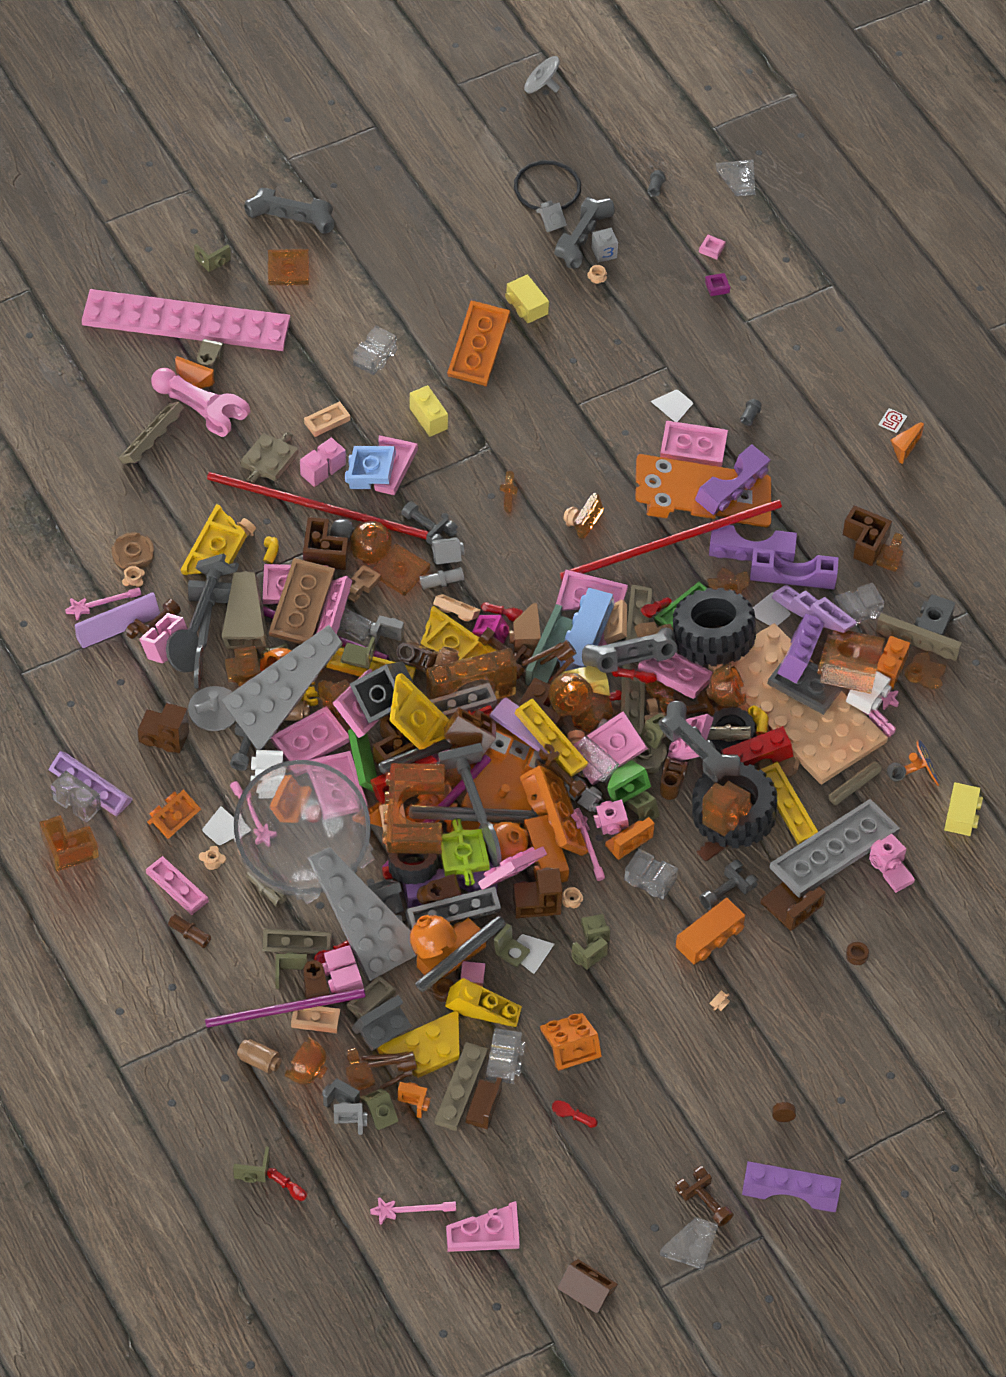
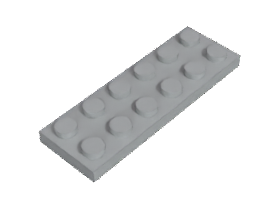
M869 799L772 861L770 869L800 898L871 852V846L875 841L883 840L890 834L897 835L900 828Z

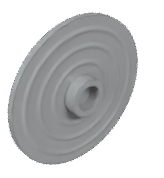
M552 56L543 61L528 77L524 90L527 93H533L546 84L554 92H557L560 86L551 77L559 66V58Z
M210 686L196 692L188 705V713L193 723L209 731H219L233 725L236 721L221 701L232 691L221 686Z

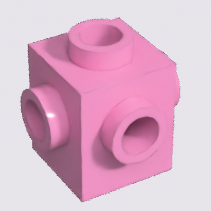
M622 800L615 802L606 801L596 807L597 815H594L596 827L601 828L603 835H614L629 827Z
M890 834L883 840L879 839L872 844L869 857L870 862L874 868L879 869L882 873L889 869L893 871L904 861L906 848L893 834Z

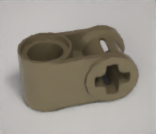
M203 339L197 362L202 366L213 369L214 375L223 356L224 343Z

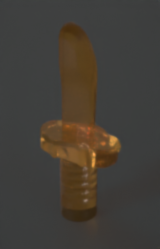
M512 471L506 472L505 484L500 485V490L505 493L504 509L508 514L512 511V493L516 494L518 492V487L513 485L514 472Z

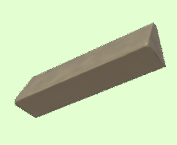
M264 928L262 951L317 954L322 950H331L333 932Z

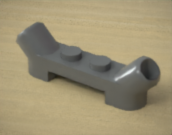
M259 188L255 197L246 200L244 204L245 212L250 218L269 214L280 218L314 224L322 234L331 232L335 225V221L331 216L333 211L332 205L319 199H313L312 204L276 197L275 190Z
M587 197L581 205V221L571 236L565 233L562 234L554 252L555 256L564 259L568 268H578L583 263V255L579 248L581 245H585L590 231L593 232L596 227L597 220L614 215L613 201L610 198L595 200Z
M665 627L661 628L657 634L603 646L587 644L582 650V662L585 666L597 667L601 672L608 673L617 671L618 666L652 658L657 662L672 658L677 651L676 634L670 628Z
M681 701L669 703L667 715L658 722L663 733L672 742L680 737L703 759V772L714 782H718L724 776H738L740 774L741 758L738 755L720 754L711 741H706L702 737L697 727L691 726L686 721V705Z

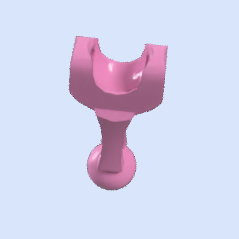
M160 368L152 375L151 384L156 392L169 394L170 398L177 399L192 407L206 419L207 429L221 437L226 436L231 431L229 418L243 420L250 414L249 404L242 398L234 394L217 395L199 389L186 382L179 375L176 376L175 372L169 368Z

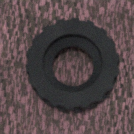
M722 708L712 716L714 719L711 726L721 727L729 723L738 724L740 727L751 726L750 737H756L755 723L752 716L747 711L741 710V708ZM726 740L709 741L722 754L723 749L746 740L726 742Z
M417 837L405 838L404 840L397 841L389 849V872L398 882L415 885L425 883L436 875L438 870V851H436L435 845L433 846L430 841H426L423 838L418 839ZM408 857H420L424 859V862L418 865H407L402 863V860Z

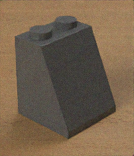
M403 661L386 664L350 683L368 723L382 719L391 713L397 674L403 673L413 683Z

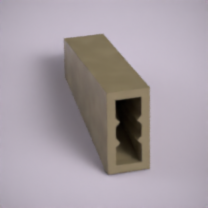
M244 571L234 572L222 632V639L227 649L269 648L260 584L255 572Z

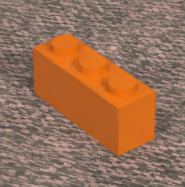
M549 815L524 820L523 830L527 835L529 848L533 847L536 850L543 847L547 853L546 856L534 863L535 878L537 870L559 868L561 883L567 882L569 879V867L562 848L555 841L556 834L548 822Z
M726 897L677 935L676 948L694 965L700 960L704 961L710 956L711 951L717 947L721 948L725 945L728 938L733 934L738 935L743 930L745 914Z
M469 917L453 926L457 934V940L450 949L447 945L442 949V954L432 958L422 959L417 955V968L424 975L481 930ZM484 942L480 947L473 951L469 956L462 960L458 965L451 969L442 978L447 977L449 974H451L453 971L459 968L462 965L463 961L467 962L469 959H471L473 956H475L477 953L483 950L486 947V942Z

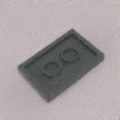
M809 661L797 684L777 674L781 663L769 677L767 683L769 686L824 715L845 687L846 680Z

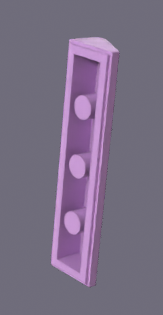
M147 594L75 624L76 638L81 647L86 648L124 632L127 626L133 623L136 618L143 624L153 620L160 613L155 594Z
M505 697L489 716L539 752L541 748L544 753L549 754L514 714L519 706Z
M60 751L48 769L116 817L133 800L65 752Z

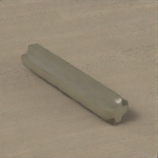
M877 761L870 763L830 793L829 801L833 805H838L879 774L882 769L881 765Z

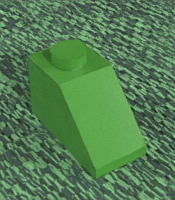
M631 760L613 770L607 787L611 801L622 800L624 803L650 788L651 784L646 768Z

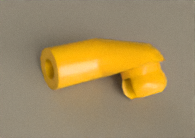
M267 536L264 540V546L268 549L263 561L267 564H273L279 551V541L275 537Z
M756 705L749 707L748 714L752 716L753 722L757 725L756 735L759 736L767 733L768 715Z

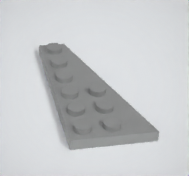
M330 625L221 700L257 750L264 749V746L277 732L276 730L286 720L304 696L306 690L316 680L318 674L342 645V641Z
M330 847L308 857L367 981L373 980L416 956L410 943L411 931Z

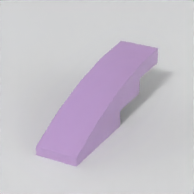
M787 584L776 590L772 596V599L802 618L805 613L819 618L821 622L825 623L824 628L844 633L857 623L826 597L817 600L807 591L799 594Z

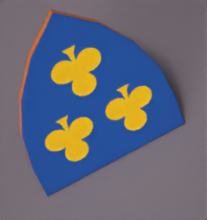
M918 740L916 744L922 759L916 753H911L909 759L912 763L904 766L906 775L926 767L936 785L939 786L927 748L922 741Z

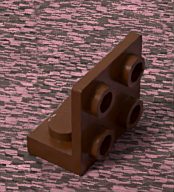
M782 882L765 895L760 903L785 927L793 931L823 907L826 892L819 886L814 891L810 890L799 898Z

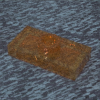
M591 494L573 523L579 538L585 539L604 510L599 494Z

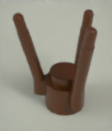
M566 640L523 661L522 665L525 666L545 656L547 657L540 661V665L549 662L555 657L561 662L565 660L566 662L548 683L553 685L565 669L575 661L573 656L577 652L572 644Z
M413 1051L362 1056V1060H383L368 1063V1068L397 1064L398 1071L404 1072L381 1085V1089H385L406 1077L413 1076L412 1071L417 1070Z

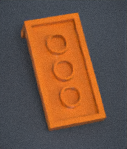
M470 301L447 372L449 377L483 386L488 385L507 323L511 321L510 310Z
M540 765L520 777V781L526 792L528 802L539 816L549 815L548 822L556 834L555 841L557 845L580 856L589 853L581 829H577L576 821L571 817V814L574 813V808L564 781L552 770ZM536 794L537 798L533 801L532 797Z

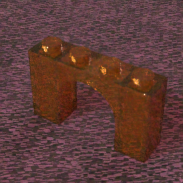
M833 630L832 635L828 634L817 671V674L821 675L820 683L871 694L885 638L849 630L844 633Z
M511 648L427 668L426 697L431 700L455 693L464 684L479 679L488 680L496 699L516 695L517 663Z
M391 763L390 772H386V785H390L389 791H385V805H388V811H384V825H387V831H383L382 843L387 844V853L442 854V823L412 822L403 817L399 810L408 798L415 795H445V764Z

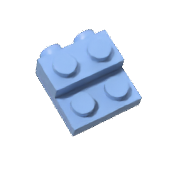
M354 446L352 455H349V470L345 472V482L349 484L350 489H371V484H389L396 455L395 446Z

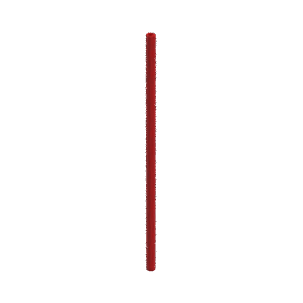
M209 472L207 475V480L415 537L426 539L427 533H429V531L213 472Z
M776 500L570 569L569 571L585 574L782 508L780 500ZM565 571L559 573V574H560V578H561L562 581H563V577H564Z

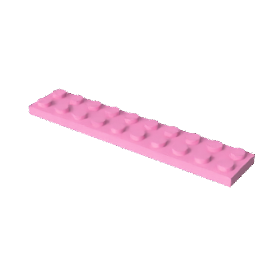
M94 289L89 291L82 317V325L200 341L208 339L224 344L277 351L284 350L290 324V315Z

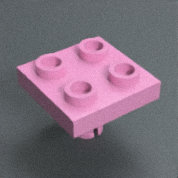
M705 714L686 719L691 726L697 727L702 737L707 740L714 718ZM680 737L676 741L671 742L667 755L676 761L700 757Z

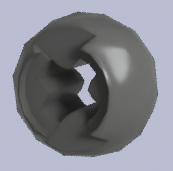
M340 518L334 521L329 535L348 538L349 543L355 528L348 519Z

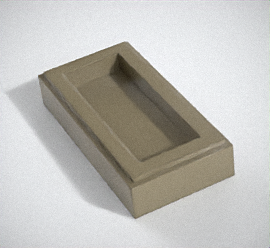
M378 976L364 988L366 997L351 1000L347 1004V1009L358 1018H361L389 1000L396 993V989L381 976Z

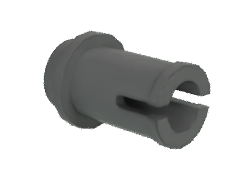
M655 170L650 175L651 182L647 190L652 196L660 194L662 183L666 179L664 172Z
M756 399L747 401L746 409L740 417L741 423L747 426L752 425L756 414L762 409L760 401Z

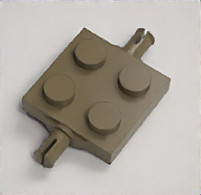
M286 431L280 439L264 433L240 461L241 467L252 472L246 479L247 482L254 484L259 477L269 478L275 482L279 479L299 454L298 448L287 444L293 437L291 432L288 433Z

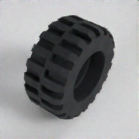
M706 588L705 591L698 590L693 595L689 594L683 599L684 601L681 600L676 606L673 613V631L676 634L677 649L689 661L693 663L696 661L699 665L703 666L706 664L711 666L723 664L724 666L728 665L731 661L736 662L740 660L741 656L744 657L753 648L756 640L755 611L752 608V604L740 593L737 595L735 591L730 589L725 591L724 588H718L717 590ZM714 625L724 626V627H721V628H714V629L705 628V627L714 626Z
M740 762V774L738 776H724L718 782H714L703 773L702 778L700 777L695 783L692 793V817H694L695 827L699 828L702 836H708L710 842L714 844L718 842L719 846L722 847L727 845L732 846V848H739L741 845L748 847L752 845V842L758 843L763 840V836L766 837L771 832V828L774 827L777 816V790L771 778H766L767 774L762 770L757 771L755 766L750 764L745 766L742 762ZM738 797L751 802L754 806L744 812L731 813L720 809L716 804L726 798Z

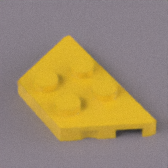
M216 504L181 567L180 570L183 575L201 574L202 572L196 569L198 561L220 554H225V562L232 564L247 537L246 532L235 524V521L222 510L220 505Z
M435 606L431 608V614L421 640L422 646L436 651L446 646L459 651L458 655L460 657L456 670L497 656V650L488 644L484 646L478 641L479 637Z
M403 673L397 674L389 721L419 750L445 739L444 727L449 719Z
M458 1011L451 1012L388 1041L378 1047V1052L380 1054H395L413 1051L417 1070L412 1072L417 1078L459 1060Z

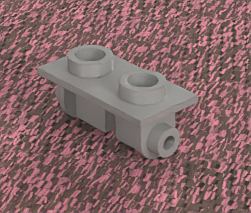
M574 775L572 777L574 781H578L581 779L577 775ZM565 783L569 797L575 801L576 799L569 793L570 787ZM592 786L590 789L586 788L577 803L589 812H597L596 807L600 806L598 804L599 801L602 803L605 801L601 797L602 793Z

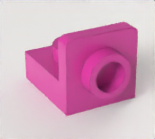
M479 615L472 631L473 634L480 637L486 628L489 627L495 632L494 637L504 644L509 634V626L502 615Z

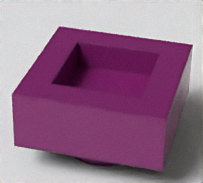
M725 273L705 276V283L710 296L730 293V285Z

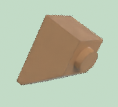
M537 603L529 606L513 622V631H509V643L514 644V652H518L523 645L535 651L541 634Z

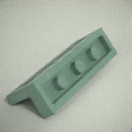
M555 605L533 656L556 646L560 642L563 643L567 631H571L573 619L562 616L561 605ZM547 656L529 663L526 669L525 685L529 686L534 677L548 684L558 665L557 657L543 665H540V661Z

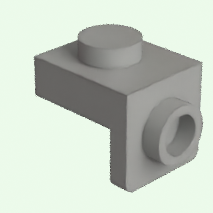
M552 200L541 203V208L536 209V212L541 214L546 232L567 225L560 202L552 203Z
M379 615L377 622L372 623L370 635L375 637L376 645L380 636L401 641L404 635V622Z
M342 1102L334 1104V1124L358 1123V1135H362L363 1126H367V1112H362V1103Z

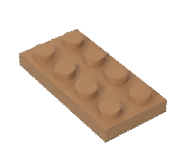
M293 558L269 630V636L302 644L314 636L335 574V568Z

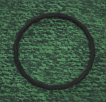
M541 160L530 163L522 168L514 179V191L518 199L528 208L534 210L541 207L528 203L518 191L519 178L522 173L531 167L541 164L556 165L565 168L574 176L577 182V192L571 201L561 206L562 210L575 203L581 193V181L576 172L567 165L557 161Z

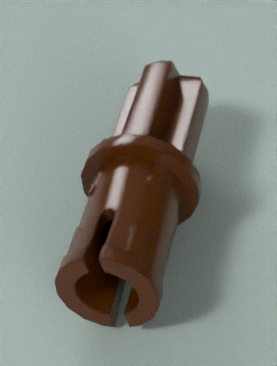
M176 914L170 917L168 925L183 934V938H189L202 948L209 944L211 936L198 929L195 923L190 924Z

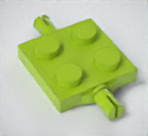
M454 819L452 821L454 831L448 834L437 835L445 876L452 874L464 875L465 884L469 886L470 879V883L473 885L475 883L474 872L490 870L482 829L463 830L461 819H457V822Z

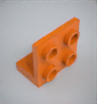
M583 1013L572 1014L567 1018L549 1021L547 1024L540 1026L541 1032L552 1046L555 1066L558 1071L602 1057L598 1033Z

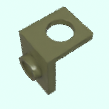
M198 244L194 245L195 259L208 272L223 266L231 260V249L228 244L210 255Z
M371 637L368 648L347 643L341 657V662L369 669L375 653V637Z
M508 923L494 938L495 954L516 968L530 953V949L513 939L512 926ZM512 948L520 949V957L511 958L508 955L509 950Z
M293 952L276 954V989H279L280 969L303 970L307 963V954H296Z
M380 1088L360 1097V1100L368 1105L377 1130L398 1122L395 1109L387 1091Z
M266 1146L262 1167L234 1164V1179H241L248 1183L256 1181L266 1182L270 1160L269 1147Z

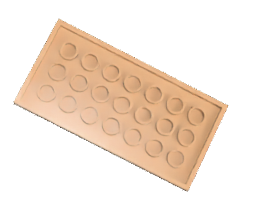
M774 623L756 634L753 648L744 657L741 656L740 660L736 662L731 661L728 665L724 666L723 664H718L717 666L709 664L708 669L714 672V675L741 702L744 701L749 707L756 705L768 715V731L784 727L792 744L794 758L796 759L797 757L800 764L822 785L887 743L888 737L861 710L847 703V696L842 691L823 715L767 684L769 677L784 659L792 644L790 643L791 639Z

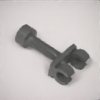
M412 501L408 502L402 510L401 514L408 520L414 518L430 530L427 533L426 542L431 544V546V541L443 539L439 535L443 531L450 537L457 533L456 529L458 526L454 522L449 521L447 517L436 525L418 511L419 506Z
M237 723L235 725V735L244 736L239 752L233 754L230 765L235 770L245 771L249 763L247 753L251 741Z
M736 859L725 867L724 875L729 880L713 892L706 890L699 896V900L704 908L711 910L718 904L717 899L735 886L746 895L748 891L753 890L758 885L757 881L759 879L754 874H751L744 880L739 875L743 870L741 868L743 864Z

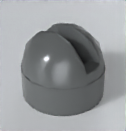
M891 763L888 765L887 774L893 781L898 782L905 777L906 769L900 763Z

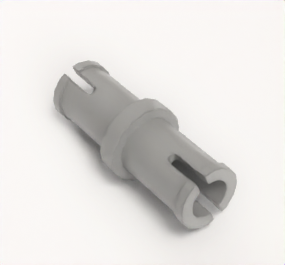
M459 567L447 571L438 570V573L420 576L419 578L422 590L440 585L445 587L448 583L463 581L464 574L462 568Z

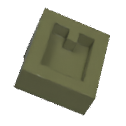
M661 713L646 720L640 734L641 739L654 749L659 748L662 739L666 737L658 724L665 717Z
M643 791L624 802L627 807L637 814L639 821H644L648 817L654 820L660 816L656 798L647 791Z
M603 914L581 918V925L587 945L593 941L596 942L600 938H603L606 942L610 940V928L606 925Z
M600 938L596 942L589 943L584 950L575 942L572 944L571 956L576 964H581L587 970L607 955L608 943L603 938Z

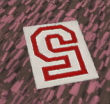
M889 408L878 425L897 433L907 416Z

